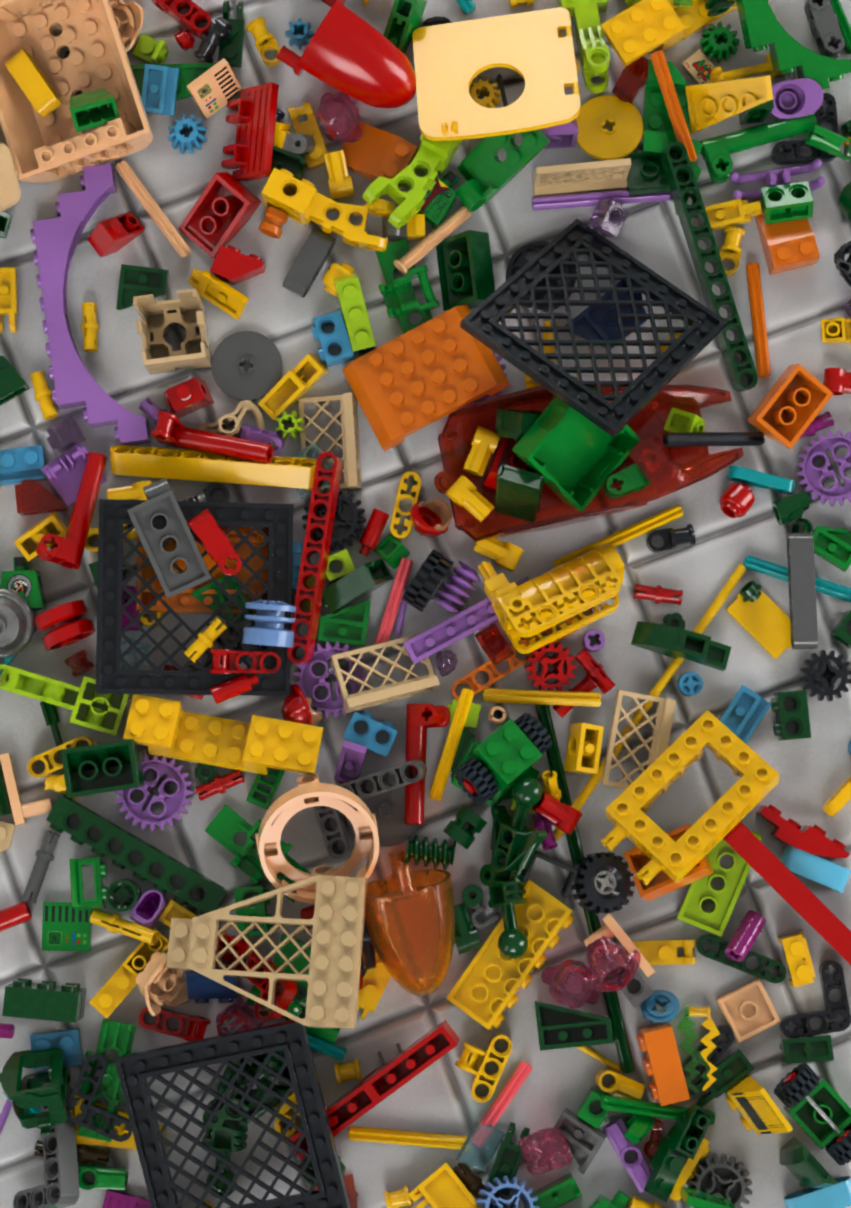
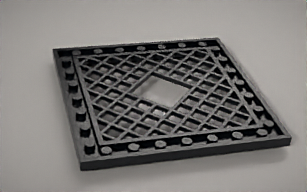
M576 219L461 321L460 327L614 437L725 328L727 321L588 225ZM577 254H587L590 261H578ZM563 267H575L576 274H564ZM579 267H591L592 274H581ZM596 267L607 268L608 274H597ZM549 280H561L562 287H550ZM565 280H577L578 287H566ZM582 280H593L594 287H583ZM598 280H610L611 287H599ZM614 280L626 281L627 287H616ZM543 282H545V287H539ZM534 292L546 293L547 300H535ZM551 293H563L564 300H552ZM568 293H579L580 300H569ZM584 293H596L597 300H585ZM601 293H612L613 300H602ZM617 293H628L630 300H618ZM633 293H643L646 300H634ZM530 295L531 300H524ZM520 306H532L533 313H521ZM536 306H548L549 313H537ZM553 306H565L566 313H554ZM570 306H615L621 340H575ZM619 306H631L632 314L620 313ZM636 306H647L649 314H637ZM652 306H662L665 314H654ZM514 308L516 309V313H510ZM505 319H517L518 326H506ZM522 319H534L535 326H523ZM539 319H551L552 326H540ZM555 319H567L568 327L556 326ZM622 319H633L635 327H623ZM638 319H650L651 327H640ZM655 319H666L668 327H656ZM671 319L682 320L684 327H673ZM511 332H519L520 338ZM524 332H536L537 340H525ZM541 332H553L554 340H542ZM557 332H569L571 340H559ZM624 332L636 333L637 340H626ZM641 333H653L654 340H642ZM658 333H669L670 340H659ZM674 333H682V334L675 340ZM531 346H538L539 352ZM543 346H555L556 353H544ZM560 346H572L573 354H562ZM577 346H589L590 354H578ZM593 346H605L607 354H595ZM610 346H622L623 354H611ZM627 346H639L640 354H628ZM643 346H655L656 354H645ZM660 346H669V347L661 354ZM549 359H557L558 366ZM562 359H574L575 367H563ZM579 359H591L592 367H580ZM596 359H608L609 367H597ZM612 359H624L626 367H614ZM629 359H641L642 367H631ZM646 359H655V360L647 367ZM569 373H576L577 379L571 376ZM581 373H593L595 381H582ZM598 373H610L611 381H599ZM615 373H627L628 381H616ZM632 373H641L633 381ZM588 387H596L597 393H595ZM601 387H613L614 395H602ZM618 387H626L620 394L618 393Z
M99 499L96 694L212 695L211 687L245 674H211L209 670L212 668V663L205 668L198 660L195 663L202 670H185L193 662L192 660H189L181 668L172 658L181 649L186 651L185 645L194 637L197 639V634L206 625L209 627V622L218 614L228 622L226 625L228 628L232 626L240 634L231 644L222 634L219 636L228 646L226 649L235 650L233 647L243 638V632L234 622L242 614L249 615L246 612L248 608H242L234 600L243 590L253 599L251 602L257 601L267 591V600L283 601L292 606L293 504L177 501L186 522L205 509H208L219 527H229L224 532L225 535L233 529L242 539L233 547L234 550L245 542L254 551L245 560L240 557L242 567L245 566L253 574L245 584L235 575H229L220 584L211 576L212 579L210 580L228 597V600L194 632L161 598L165 594L164 591L158 595L149 586L157 578L156 574L148 582L138 574L146 564L152 569L153 567L149 558H146L138 550L142 545L141 541L135 546L126 537L134 529L127 509L147 500ZM157 515L153 518L152 525H157L156 529L163 528V525L166 524V519L162 515ZM123 524L132 525L123 533ZM236 527H253V529L244 536ZM261 528H268V536ZM190 529L194 540L202 546L201 541L197 539V537ZM256 530L266 539L257 549L248 540ZM169 537V538L162 544L163 548H164L171 540L176 544L175 539ZM123 539L133 548L124 557ZM267 543L268 560L259 552ZM206 550L201 554L202 558L207 554ZM134 552L144 560L136 570L125 561ZM256 554L265 562V565L257 572L247 564ZM174 562L173 566L179 572H183V570ZM124 564L132 573L122 582ZM217 564L209 570L210 574L218 567ZM268 567L266 584L259 574ZM134 575L144 584L135 594L125 586ZM231 578L241 586L232 596L222 587ZM255 578L265 587L256 597L247 588ZM122 587L131 596L123 606ZM146 588L156 597L147 607L137 598ZM133 600L144 609L134 619L125 610ZM158 600L168 609L159 619L149 610ZM230 602L240 610L232 620L222 612ZM123 612L131 622L121 631ZM147 612L156 622L145 631L136 621ZM170 612L180 622L171 631L161 623ZM285 612V618H291V612ZM250 620L252 622L250 626H255V621ZM285 623L284 629L290 630L291 623ZM133 624L143 633L134 643L124 634ZM157 625L167 633L159 643L148 634ZM182 625L192 634L183 643L173 635ZM121 636L131 645L122 654ZM145 636L155 645L146 655L136 646ZM169 637L179 645L171 655L161 647ZM249 644L252 647L249 651H260L257 648L259 645ZM266 646V651L274 652L280 657V668L275 673H246L247 677L256 674L259 683L252 685V690L240 695L290 696L288 647ZM133 648L143 657L134 667L123 658ZM157 649L167 657L158 667L148 659ZM248 655L241 656L239 664L243 662L247 667H250V664L245 660ZM271 655L266 656L263 660V665L266 663V669H272L276 664V660ZM146 660L154 670L136 669ZM121 661H122L129 669H121ZM171 661L178 670L160 669Z
M292 1020L117 1056L114 1059L152 1208H182L180 1205L185 1197L197 1204L195 1208L200 1206L202 1208H212L203 1202L208 1192L220 1199L216 1208H220L223 1202L231 1206L228 1208H351L304 1025ZM284 1050L285 1056H283L277 1051ZM269 1053L264 1062L254 1057ZM272 1055L284 1062L279 1072L267 1065ZM245 1058L240 1067L231 1062V1060ZM248 1060L260 1066L255 1077L243 1070ZM222 1063L217 1072L207 1066ZM225 1064L237 1072L232 1081L220 1075ZM286 1066H288L291 1080L282 1075ZM199 1067L194 1076L183 1071ZM202 1069L213 1076L208 1086L196 1079ZM263 1069L275 1076L270 1086L258 1080ZM175 1072L170 1081L161 1076ZM179 1074L190 1081L185 1091L173 1084ZM240 1074L252 1081L246 1091L234 1084ZM152 1077L148 1083L147 1078ZM155 1079L167 1086L162 1095L150 1089ZM216 1079L228 1086L223 1096L211 1089ZM278 1079L290 1086L285 1096L272 1089ZM193 1083L205 1091L200 1100L188 1094ZM254 1084L266 1090L261 1101L249 1094ZM170 1088L182 1095L176 1105L165 1098ZM231 1088L243 1095L238 1105L226 1099ZM292 1089H294L297 1104L288 1099ZM208 1093L220 1100L214 1110L202 1103ZM269 1093L281 1100L276 1110L264 1103ZM151 1096H153L154 1098H156V1099L158 1100V1102H157V1104L155 1105V1107H154V1105H153V1101H152V1097H151ZM184 1098L196 1105L191 1115L179 1107ZM246 1098L258 1105L252 1115L240 1108ZM161 1103L173 1109L168 1119L156 1112ZM222 1103L264 1129L241 1167L200 1141ZM284 1103L296 1110L291 1119L279 1113ZM199 1107L211 1114L206 1124L194 1117ZM260 1108L272 1114L267 1124L255 1117ZM176 1112L188 1119L183 1128L171 1122ZM298 1113H300L303 1128L293 1122ZM275 1117L287 1124L282 1134L270 1127ZM157 1119L164 1123V1126L161 1130L159 1128ZM190 1122L202 1128L197 1138L185 1131ZM167 1126L179 1133L174 1143L162 1136ZM290 1126L302 1134L297 1143L285 1137ZM267 1131L278 1138L273 1148L261 1141ZM182 1136L193 1142L188 1152L177 1146ZM304 1137H306L309 1152L299 1146ZM281 1141L293 1148L288 1158L276 1151ZM164 1144L170 1147L167 1154L165 1152ZM196 1145L208 1152L203 1162L191 1155ZM258 1145L269 1152L264 1162L252 1155ZM173 1150L185 1157L180 1166L168 1159ZM296 1150L308 1157L303 1167L291 1161ZM211 1154L223 1162L218 1171L206 1164ZM272 1155L285 1162L279 1172L267 1165ZM188 1159L200 1166L194 1176L183 1169ZM249 1159L261 1167L256 1176L244 1170ZM310 1161H312L315 1176L305 1170ZM226 1164L238 1171L232 1181L220 1174ZM287 1164L299 1171L294 1181L282 1175ZM169 1166L176 1170V1173L174 1174L173 1178L171 1176ZM202 1169L214 1176L209 1185L197 1178ZM264 1169L276 1176L270 1186L258 1179ZM179 1173L191 1180L186 1190L174 1183ZM240 1174L252 1181L247 1191L235 1183ZM302 1174L314 1181L309 1191L296 1184ZM217 1178L229 1185L224 1195L212 1188ZM278 1179L290 1186L285 1196L273 1188ZM194 1183L205 1189L201 1199L189 1193ZM255 1183L267 1190L262 1200L249 1193ZM318 1185L319 1190L313 1191L315 1186ZM231 1188L243 1194L239 1204L226 1197ZM293 1188L301 1193L296 1195H290ZM176 1191L182 1194L179 1201L177 1199ZM269 1193L277 1197L275 1199L266 1200ZM246 1197L249 1198L250 1200H252V1201L254 1202V1203L243 1204V1202L245 1201Z

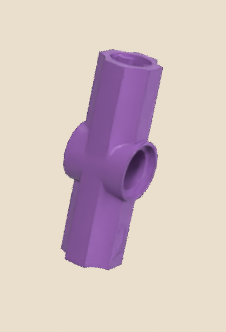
M614 1119L602 1129L641 1194L646 1192L644 1188L652 1171L637 1145L624 1136L627 1128L622 1119ZM628 1150L636 1151V1157L631 1161L624 1159V1154Z

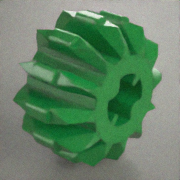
M720 21L717 27L711 23L708 26V30H703L701 34L703 38L700 39L699 45L704 47L701 51L703 54L709 53L708 59L710 61L713 57L716 58L717 63L721 62L722 57L729 61L731 55L736 54V46L739 45L740 40L735 38L737 30L729 31L731 28L730 24L724 28Z

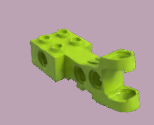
M557 0L558 7L566 8L574 22L575 37L578 44L585 86L591 93H602L608 87L609 75L607 69L610 65V52L608 45L605 44L604 35L600 28L599 13L606 12L608 0ZM593 77H600L603 79V82L601 84H593L591 79Z
M421 134V143L411 164L392 179L379 176L368 186L362 198L372 206V203L382 195L388 194L399 204L391 213L388 222L396 229H400L420 211L425 203L426 190L432 191L436 184L434 180L438 175L437 172L441 174L445 172L463 140L432 141ZM415 173H422L425 176L420 177L417 176ZM403 187L408 189L409 191L404 192L401 191L399 188Z
M0 664V671L3 670L0 676V689L72 710L70 723L110 735H117L129 694H96V679L83 676L79 687L24 669Z

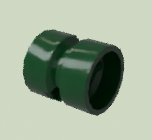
M463 804L455 814L456 820H451L443 832L468 849L475 840L474 834L480 833L487 822ZM468 821L470 824L468 828L465 829L463 827V824H465Z
M128 878L117 880L108 887L106 901L113 910L119 912L130 910L142 896L141 888L134 880Z

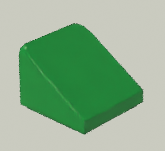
M390 533L374 550L393 569L399 566L402 558H407L410 554L407 548Z

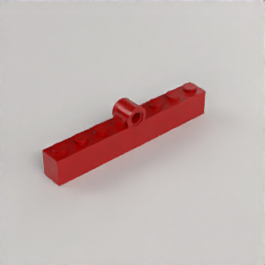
M446 1020L381 1068H377L369 1073L358 1085L326 1108L333 1137L458 1045L460 1039ZM296 1130L288 1139L297 1143L302 1134ZM304 1137L299 1146L309 1152L306 1137ZM296 1150V1154L301 1160L306 1158L305 1155Z

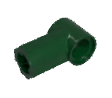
M461 903L447 908L446 912L454 932L452 935L459 955L482 947L476 927H473L466 904Z

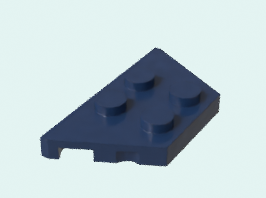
M621 280L615 286L627 287L626 281ZM605 293L601 296V299L613 300L612 293ZM617 293L618 300H630L628 293ZM633 293L634 300H643L641 293ZM589 306L572 320L574 334L583 339L621 340L615 306ZM619 306L620 313L632 314L631 306ZM636 306L637 314H646L643 306ZM622 319L623 327H635L633 319ZM638 319L639 326L643 325L647 319ZM624 332L625 338L628 337L631 334V332Z

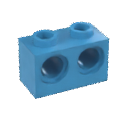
M341 311L313 318L315 325L311 326L314 340H320L321 348L317 350L321 362L326 361L327 367H332L355 360ZM332 324L335 329L332 333L327 334L322 331L323 326ZM333 346H338L342 351L339 355L333 356L329 354V349Z
M362 709L360 713L354 711L343 738L387 757L399 732L394 729L396 725L384 719L381 723L373 720V714ZM365 721L367 723L368 729L364 734H357L355 732L354 725L356 722ZM381 730L387 731L390 735V739L386 744H379L376 741V734Z

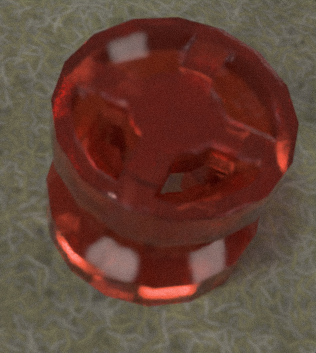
M85 649L73 654L64 661L67 666L71 667V674L74 678L83 675L95 666L92 661L88 660Z

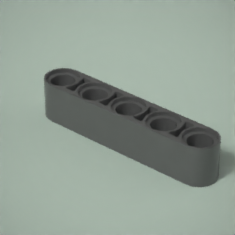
M812 532L787 533L792 649H817L818 631Z

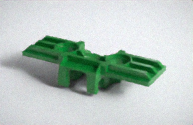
M406 238L387 244L386 251H375L386 285L380 284L378 287L383 295L388 317L390 319L398 318L403 334L433 319L430 310L440 306L439 301L435 299L429 282L426 265L415 267L414 265L408 270L406 276L394 278V272L397 268L393 261L401 259L410 251ZM419 278L426 304L419 305L418 300H416L411 285L412 279ZM417 312L422 316L419 324L409 322L408 317L411 313Z
M225 805L205 829V832L236 856L229 864L233 868H240L250 876V881L254 885L261 878L271 884L261 866L257 843L252 838L256 832L259 833L262 820L259 819L252 826ZM238 832L246 833L247 842L243 846L235 843L234 837ZM280 839L281 850L287 861L298 870L310 873L287 854L293 845L290 843L286 844ZM284 874L277 876L279 880L282 881L284 879L289 884L296 883ZM286 896V897H287L290 901H292L293 903L296 901V900L291 899V898H289L288 896Z
M103 1018L96 1052L86 1051L85 1057L88 1058L97 1052L107 1057L108 1068L93 1104H95L98 1098H105L109 1104L107 1110L118 1114L120 1102H125L115 1061L110 1060L106 1052L109 1049H114L119 1053V1056L131 1054L137 1025ZM97 1058L95 1061H91V1064L94 1065L90 1074L85 1072V1075L93 1076L96 1061L100 1062L101 1059ZM88 1080L82 1082L81 1091L84 1094L92 1093L90 1091L92 1082ZM96 1113L93 1116V1123L99 1127L106 1124V1117L102 1113ZM111 1118V1123L106 1128L107 1131H110L111 1127L115 1128V1125H113L115 1119ZM81 1125L79 1126L78 1135L108 1142L112 1141L109 1137Z

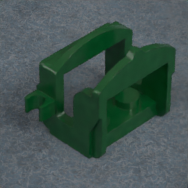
M49 1048L36 1051L14 1052L5 1063L2 1073H0V1082L5 1095L9 1100H13V1108L21 1126L26 1129L37 1127L41 1129L40 1134L45 1135L51 1134V1127L55 1124L67 1121L68 1116L65 1108L66 1092L71 1076L63 1050L60 1048ZM51 1066L48 1072L26 1075L21 1080L23 1067L32 1069ZM47 1106L49 1111L29 1114L30 1108Z

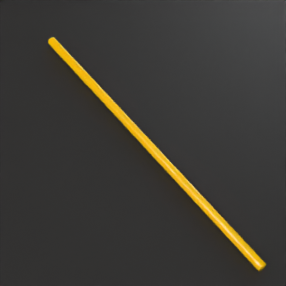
M742 564L737 566L692 632L699 634L704 632L747 570ZM673 658L648 695L659 697L684 661V658ZM648 701L642 706L646 713H648L654 701ZM639 709L631 719L635 727L644 718ZM629 724L625 727L621 736L632 730ZM632 734L628 736L626 739H624L626 743L632 736ZM621 742L614 747L613 754L615 757L618 756L624 747ZM605 758L599 765L598 774L591 776L571 805L574 809L579 811L602 779ZM557 827L553 831L555 839L559 841L564 833Z

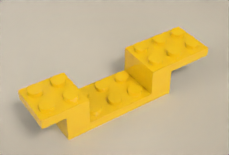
M642 0L604 22L600 28L623 65L627 66L656 48L663 52L737 9L736 0H734L735 5L730 7L728 11L709 17L707 16L709 11L705 8L706 2L704 0Z
M133 694L123 740L134 739L135 744L148 746L149 754L262 775H267L269 768L301 774H315L323 727L252 715L251 722L248 723L183 711L179 701Z

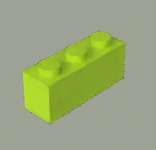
M357 274L333 279L353 352L376 346Z

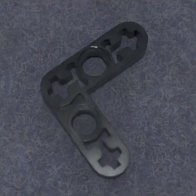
M823 93V100H825L826 104L830 105L826 109V116H823V106H820L814 113L817 125L820 126L821 123L828 122L832 125V131L839 134L835 98L829 93ZM805 140L781 141L775 144L771 151V158L778 165L807 164L817 158L821 159L822 162H830L836 156L828 155L824 151H820L818 156H816L817 150L820 149L806 144ZM802 146L809 147L812 152L811 156H801L799 148ZM793 147H795V158H793V153L786 154L784 158L777 154L780 148H783L784 152H791Z
M827 960L819 968L825 1010L785 1016L780 1022V1030L786 1037L800 1038L846 1030L850 1026L851 1016L844 974L839 963ZM829 965L837 969V972L833 973L834 981H839V985L830 984L827 986L826 982L831 983L830 975L825 974V970L829 969ZM834 988L839 989L841 992V999L837 1002H831L829 999V992ZM837 1013L845 1017V1020L841 1021L840 1026L836 1022L828 1023L830 1028H827V1020L824 1015L828 1014V1019L837 1018ZM814 1016H818L822 1021L821 1027L817 1030H812L809 1026V1020ZM801 1018H804L803 1024L806 1032H803L802 1027L794 1028V1033L785 1029L789 1025V1021L792 1020L794 1024H802Z
M99 1052L93 1053L85 1061L66 1105L67 1118L76 1124L115 1141H126L133 1133L130 1120L93 1104L109 1064L104 1054ZM97 1058L101 1059L100 1064L103 1065V1068H98L94 1076L99 1077L98 1080L93 1076L85 1075V1072L89 1074L92 1072L94 1065L91 1064V1061H95ZM85 1080L93 1084L94 1089L90 1094H84L80 1089L81 1083ZM80 1098L89 1099L88 1103L84 1100L81 1104L80 1110L83 1111V1114L79 1113L77 1116H74V1110L71 1109V1106L75 1107ZM96 1113H102L106 1117V1124L99 1127L93 1123V1116ZM111 1118L115 1119L113 1125L120 1126L122 1123L125 1124V1129L128 1133L120 1136L118 1135L119 1130L114 1127L107 1131L106 1128L110 1125Z

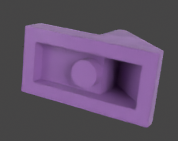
M344 740L334 779L345 783L358 779L367 754V747Z

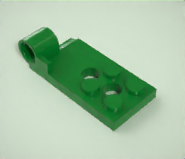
M541 129L521 132L523 141L520 146H517L514 142V137L517 133L486 137L461 161L457 168L466 179V182L457 189L456 193L469 212H473L482 205L487 204L550 143ZM500 149L506 151V159L503 162L498 158Z

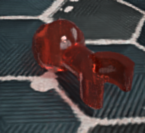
M653 1119L655 1122L650 1130V1140L643 1147L644 1153L650 1159L653 1158L661 1144L659 1139L663 1129V1122Z

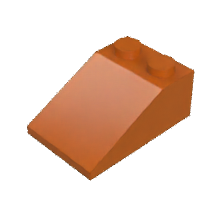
M357 121L341 150L345 154L347 169L373 182L379 176L389 179L395 177L411 164L418 152V146L395 134Z
M763 212L761 215L754 216L770 275L814 265L820 258L818 247L807 218L765 224Z

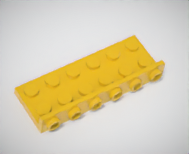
M530 879L523 887L526 890L523 898H527V902L514 906L517 928L522 930L528 939V948L525 954L517 959H510L500 952L498 939L501 933L505 931L502 917L446 997L447 1000L488 1030L500 1027L505 1019L503 1016L504 1012L508 1007L510 1009L514 1007L519 999L517 996L521 988L526 989L533 979L531 974L534 969L542 967L547 959L544 955L548 949L556 947L561 939L558 935L562 929L565 928L567 930L575 919L572 916L574 914L572 909Z

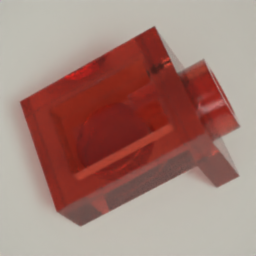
M495 623L475 635L482 650L494 666L515 654Z

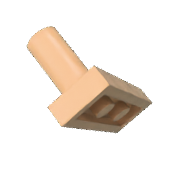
M1 754L0 761L15 826L26 824L25 818L50 813L52 810L50 798L22 804L11 754Z
M610 913L602 919L605 924L583 941L592 953L615 935L648 978L656 972Z

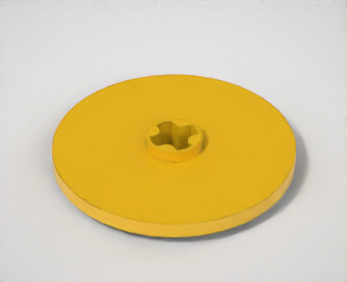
M604 95L587 101L581 106L580 113L576 118L578 125L577 144L586 154L599 160L622 159L631 154L638 147L642 139L643 121L639 111L629 101L618 96ZM608 124L609 127H612V131L604 129V126Z

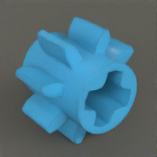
M301 18L294 24L289 22L290 30L285 31L286 37L290 38L289 46L295 44L299 50H301L302 46H308L309 38H312L314 35V31H309L311 23L305 24L301 21Z

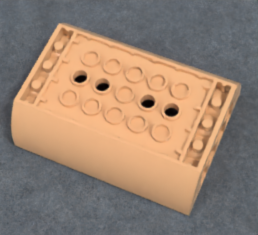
M0 0V123L8 148L12 154L15 169L18 171L19 181L30 183L60 181L83 172V167L109 163L144 150L151 144L153 134L110 0ZM60 24L63 29L62 33L55 37L52 30L54 26ZM63 47H68L70 50L69 56L61 59L59 55L60 50ZM22 48L31 55L63 102L60 107L45 118L36 111L4 64L5 61ZM97 89H105L114 96L120 118L107 122L108 124L76 132L69 109L71 97L79 91L87 93Z

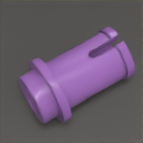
M149 397L146 400L144 399L139 405V409L147 414L155 425L158 421L157 413L159 411L168 412L166 409L162 410Z

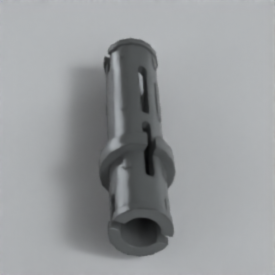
M45 831L40 850L36 851L35 855L37 858L24 894L21 897L22 900L28 901L32 892L30 903L36 904L50 861L54 860L55 856L53 853L60 834L54 832L52 840L49 841L52 831Z

